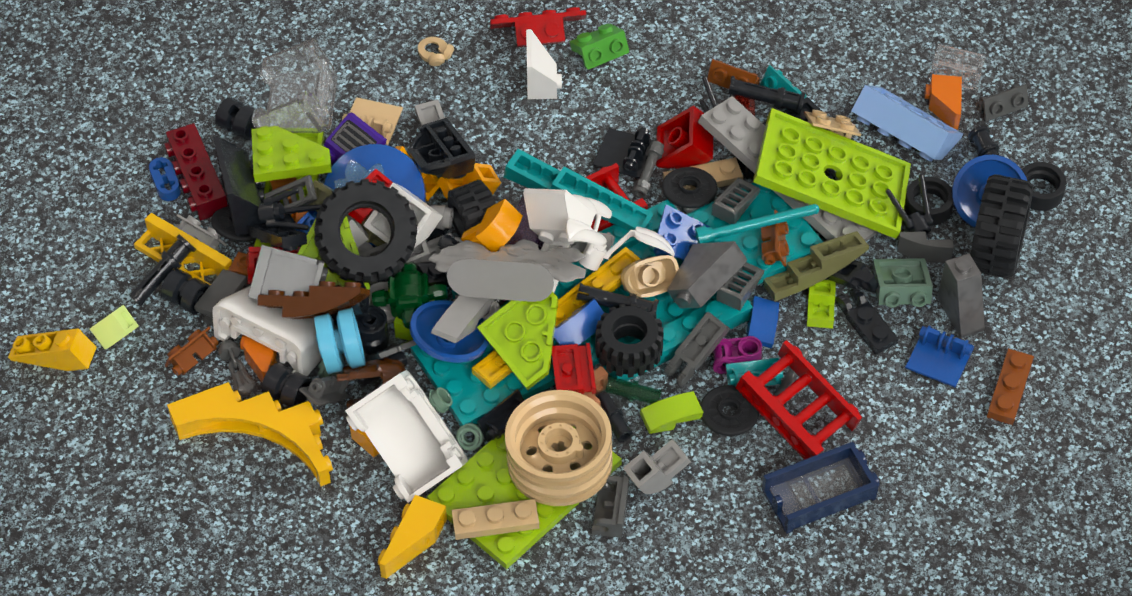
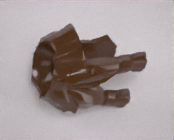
M384 357L383 361L371 360L366 362L365 366L353 369L350 366H344L343 373L337 374V381L381 377L382 383L385 384L406 369L401 361ZM363 398L348 400L346 402L347 409Z

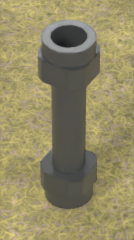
M651 141L646 149L647 160L640 179L636 180L633 185L632 194L637 198L644 199L650 192L651 184L649 181L657 160L662 158L664 153V145L659 141Z

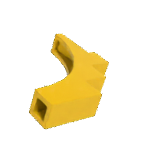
M227 382L167 404L170 419L179 440L200 434L217 432L245 433L262 437L283 446L296 455L312 471L320 486L331 483L329 474L330 471H333L331 461L328 455L323 456L320 451L323 449L320 440V425L323 424V419L319 410H313L309 401L282 411L279 401H273L269 391L242 401L238 390L233 392L230 383Z

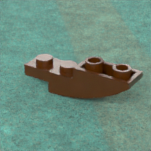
M319 281V286H309V292L293 291V296H284L285 291L268 290V295H258V306L283 308V318L311 319L318 315L326 313L332 315L338 313L339 310L350 308L370 296V290L361 288V283L345 282L344 287H335L336 282Z

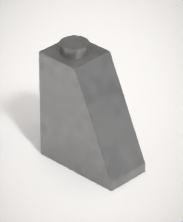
M735 241L693 244L667 291L679 308H701L746 263L747 258Z
M970 253L946 260L937 299L960 338L984 331L982 277L980 270Z

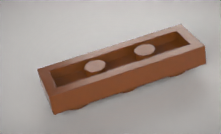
M1008 348L987 418L1013 425L1034 359L1033 355Z

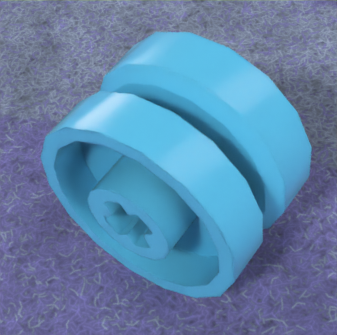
M352 307L338 311L336 316L338 328L335 327L333 318L328 313L314 317L317 345L328 374L342 371L344 366L343 353L348 365L352 369L366 365L360 332Z

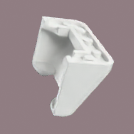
M251 286L221 299L213 307L214 337L221 341L228 340L230 337L236 339L240 334H243L278 352L280 362L285 364L287 361L293 368L291 372L293 374L299 372L308 376L323 359L317 345L314 318H283V308L258 306V299L248 297Z
M407 370L401 372L345 410L348 414L346 417L347 422L355 431L359 429L361 432L365 431L395 476V485L393 486L395 493L401 500L405 498L407 503L412 501L415 495H421L468 462L463 449L436 409L430 404L429 399L417 381Z

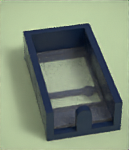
M850 442L764 475L762 491L784 531L788 534L793 532V529L870 499L872 501L875 500L880 483L876 473L871 472L868 468L867 460L862 450H858L854 442Z

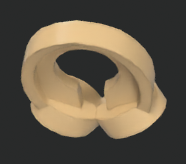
M427 37L418 44L419 56L428 62L430 66L443 64L445 60L448 61L454 52L453 45L447 44L438 37ZM434 43L438 45L440 53L428 52L425 50V46Z

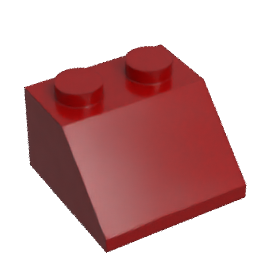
M694 105L657 126V141L664 145L663 156L656 162L658 168L678 169L705 164L713 159L714 136L698 123L704 112Z

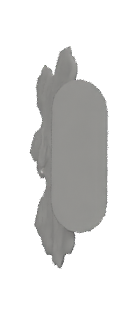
M526 239L517 241L514 245L502 246L497 252H490L483 245L466 240L454 246L443 248L439 254H433L428 259L436 264V270L447 273L448 284L453 291L459 295L474 298L528 302L542 301L553 291V278L567 283L575 279L585 278L586 269L572 264L585 257L580 250L557 247L547 251H540L538 244Z

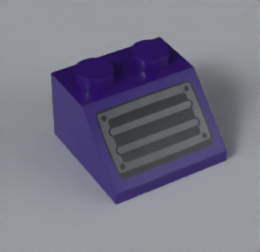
M351 112L348 113L325 140L324 147L330 150L332 167L346 152L368 144L385 145L387 139Z

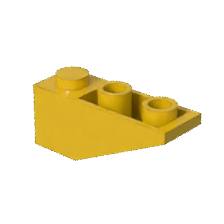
M78 328L17 336L8 358L11 361L64 371L83 370L89 368L97 347Z
M417 495L414 496L411 504L407 503L405 505L399 527L395 526L393 528L388 548L383 549L379 555L378 565H380L381 577L387 579L436 543L447 521L445 505Z

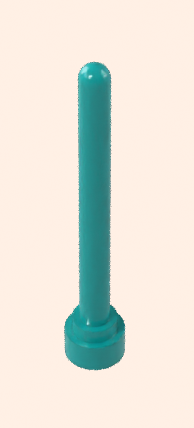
M811 204L714 229L704 225L696 227L695 234L698 244L712 243L717 238L814 215L819 212L820 208L817 204Z

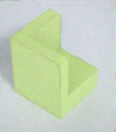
M122 305L92 326L90 330L102 347L108 349L139 327V325L125 306Z

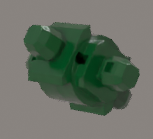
M413 262L406 263L401 272L395 275V278L391 276L388 278V291L382 289L372 293L373 305L386 307L387 304H390L392 316L395 318L398 316L407 329H410V321L417 308L432 300L437 301L448 298L447 286L444 284H433V286H430L428 275L417 271L416 265Z

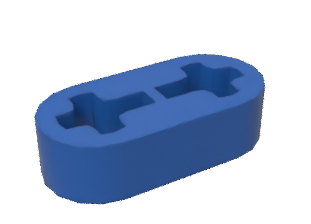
M163 157L152 160L149 164V170L158 196L164 201L177 199L180 196L181 190L170 160ZM162 168L165 174L161 175L158 169ZM169 183L171 190H167L164 184Z

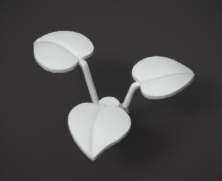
M573 194L575 198L595 214L596 218L593 229L589 225L575 219H569L566 223L565 229L568 242H588L583 251L585 257L579 260V263L584 267L597 271L603 258L609 260L611 254L630 237H635L645 244L662 249L674 257L675 253L664 237L643 227H636L635 230H630L607 251V240L597 231L601 216L611 218V210L598 200Z

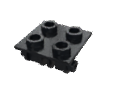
M642 127L634 135L608 128L592 166L603 168L617 163L620 174L640 179L648 157L645 154L650 142L653 141V139H650L649 130Z

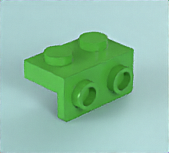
M603 24L598 27V30L591 33H581L577 36V39L569 41L571 50L582 56L584 66L588 70L629 53L624 30L612 24Z

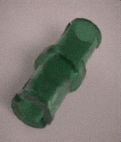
M609 376L605 391L607 393L627 397L628 401L631 402L638 400L653 404L660 400L661 389L640 385L639 381L633 380L632 383Z

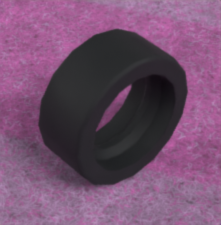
M1034 162L1022 169L1027 181L1043 179L1053 184L1056 188L1055 192L1049 194L1033 191L1030 209L1048 211L1056 208L1062 202L1067 181L1061 169L1046 162Z
M926 176L924 181L927 193L934 194L944 201V205L940 208L929 209L934 221L929 226L939 225L945 222L952 214L954 205L952 187L942 179ZM919 178L911 182L907 188L904 208L908 216L916 212H920L924 216L923 207L914 200L916 196L921 194Z

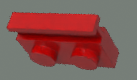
M586 343L584 346H578V344L553 346L551 357L555 389L574 391L583 395L585 392L596 394L590 343Z

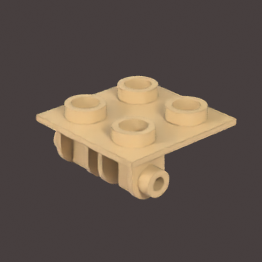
M356 97L349 113L353 112L386 138L385 145L388 146L403 107Z
M812 110V113L804 111V115L812 126L828 129L849 139L852 138V135L861 136V133L855 127L856 125L850 122L851 119L842 115H836V118L828 117L827 113L820 110Z

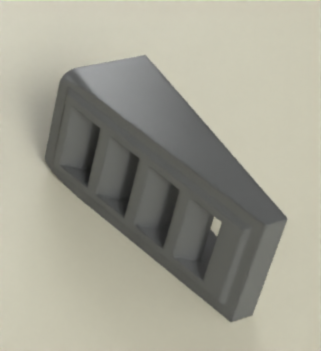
M310 175L264 194L265 198H272L288 190L298 188L300 200H297L296 194L291 195L292 203L289 204L288 197L283 199L284 208L308 206L317 200ZM305 185H306V188H307V191H308V195H309V196H307V197H305L304 191H303V188H302V187H304Z
M737 178L712 204V215L729 224L736 223L760 193L761 189L741 178ZM741 187V188H743V189L749 191V193H747V192H745V191H743V190H741V189H739V188ZM735 193H738V194L744 196V198H742V197L736 195Z
M746 262L717 291V301L740 311L764 275L765 270ZM742 270H745V271H747V272H749V273H752V274H754V276L749 275V274L743 272ZM738 276L744 277V278H746V279H748V280H750V281H749V282H748V281H745V280L739 278ZM737 282V283H739V284H741V285H743V286H745V287L743 288V287H741V286H739V285H737V284H734V283ZM731 288H732V289H735V290L739 291L740 293H737V292L732 291V290H730V289H731Z

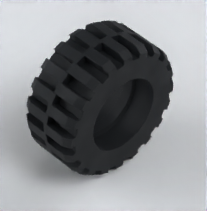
M996 174L989 176L987 179L970 252L972 259L982 274L1006 279L1014 277L1033 196L1034 185L1030 181Z
M361 179V182L354 183V181L347 182L344 187H337L329 197L325 198L317 213L314 240L319 252L318 255L322 261H325L327 268L332 273H337L340 275L339 278L345 281L348 279L354 282L361 281L363 283L376 284L380 280H387L404 267L413 252L417 235L415 213L410 209L409 201L405 196L401 197L398 194V190L393 186L391 188L385 186V182L377 180V183L369 182V179ZM355 209H374L384 215L389 222L391 229L390 241L380 253L363 257L350 252L343 244L340 235L341 224L344 218Z

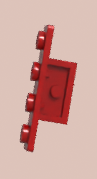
M579 7L568 8L566 12L556 13V10L542 11L541 15L523 12L519 13L518 17L511 18L507 14L494 16V19L490 20L489 25L490 29L515 27L517 47H527L526 30L528 29L533 31L542 45L565 43L563 22L584 20L586 18V10L580 11Z

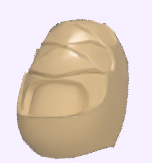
M670 255L637 260L623 269L621 283L629 294L633 295L634 293L637 294V297L641 298L667 292L679 270L677 260Z

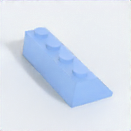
M865 85L851 112L858 115L856 119L866 125L871 123L879 127L877 129L879 133L887 137L895 136L899 139L898 143L908 149L914 147L920 151L919 155L922 158L931 162L933 159L942 160L963 136V133L879 86Z

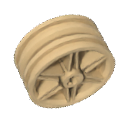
M545 391L523 401L509 417L505 429L508 471L514 485L526 497L535 499L536 502L545 505L568 506L589 499L605 485L611 474L613 464L612 431L607 414L593 399L574 391Z

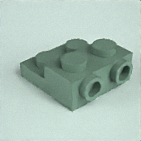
M925 258L873 259V273L876 276L877 283H879L875 290L879 305L894 308L905 304H911L915 307L931 304L933 285Z

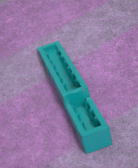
M520 149L516 150L505 166L503 178L527 188L567 190L572 195L576 194L602 202L611 210L612 216L611 218L601 216V219L629 231L635 230L636 227L647 228L654 216V213L566 167H563L560 171Z

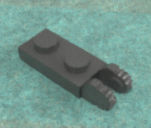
M707 312L675 351V356L667 364L664 372L668 376L673 375L680 368L684 360L688 365L678 376L676 382L681 386L687 384L694 375L695 370L697 371L729 332L730 328L710 312Z

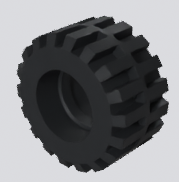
M476 180L448 191V208L454 209L453 225L459 238L462 237L465 231L481 223L487 208L496 204L492 193L481 180Z
M632 303L631 306L620 304L617 309L615 307L610 308L609 314L604 312L601 315V320H598L595 338L596 356L599 358V363L602 366L606 365V370L610 373L615 371L616 375L620 377L623 374H627L628 378L634 377V374L642 376L645 375V370L652 371L654 364L658 365L660 362V356H662L664 330L660 318L656 319V314L653 311L647 312V307L642 306L638 308L637 304ZM635 337L641 341L636 344H624L618 341V339Z

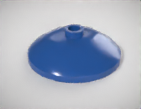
M982 155L967 162L957 173L952 186L954 207L962 220L973 228L976 226L982 196L989 176L996 174L1027 181L1021 168L1010 159L999 155Z
M431 301L416 309L410 321V333L419 348L431 357L450 363H462L472 361L486 351L489 343L479 332L478 328L456 344L431 333L433 327L453 301ZM483 318L479 319L477 326L485 320Z

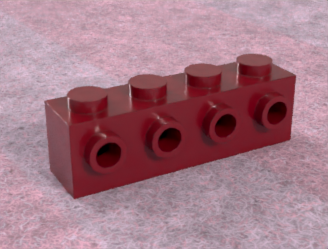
M195 123L167 131L166 137L168 142L164 143L165 151L168 158L173 156L174 161H171L176 176L181 175L182 179L179 182L183 194L188 193L190 196L187 198V202L191 212H196L201 221L212 217L217 210L228 207L225 192Z

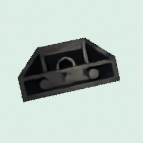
M447 118L423 124L420 133L414 138L408 148L409 156L422 173L448 179H458L474 171L475 153Z

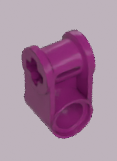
M753 336L732 339L723 338L712 352L714 354L713 370L719 374H727L726 364L761 360V341Z

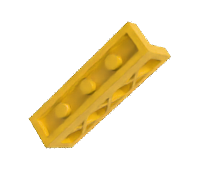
M150 213L145 218L147 231L134 243L135 249L159 262L162 259V254L159 253L167 251L177 240L176 236L180 234L197 249L195 252H190L181 262L182 266L180 269L190 274L193 278H198L209 285L211 284L205 281L204 276L214 274L218 276L223 269L228 270L232 264V259L153 213ZM152 237L160 241V246L149 248L145 244ZM197 263L200 265V270L188 271L185 269L184 264Z

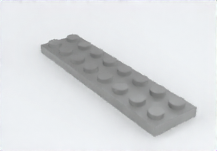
M731 96L701 115L698 123L755 174L765 125ZM774 191L793 209L809 205ZM822 209L817 214L803 217L827 240L857 231L865 241H868L877 233L875 230Z

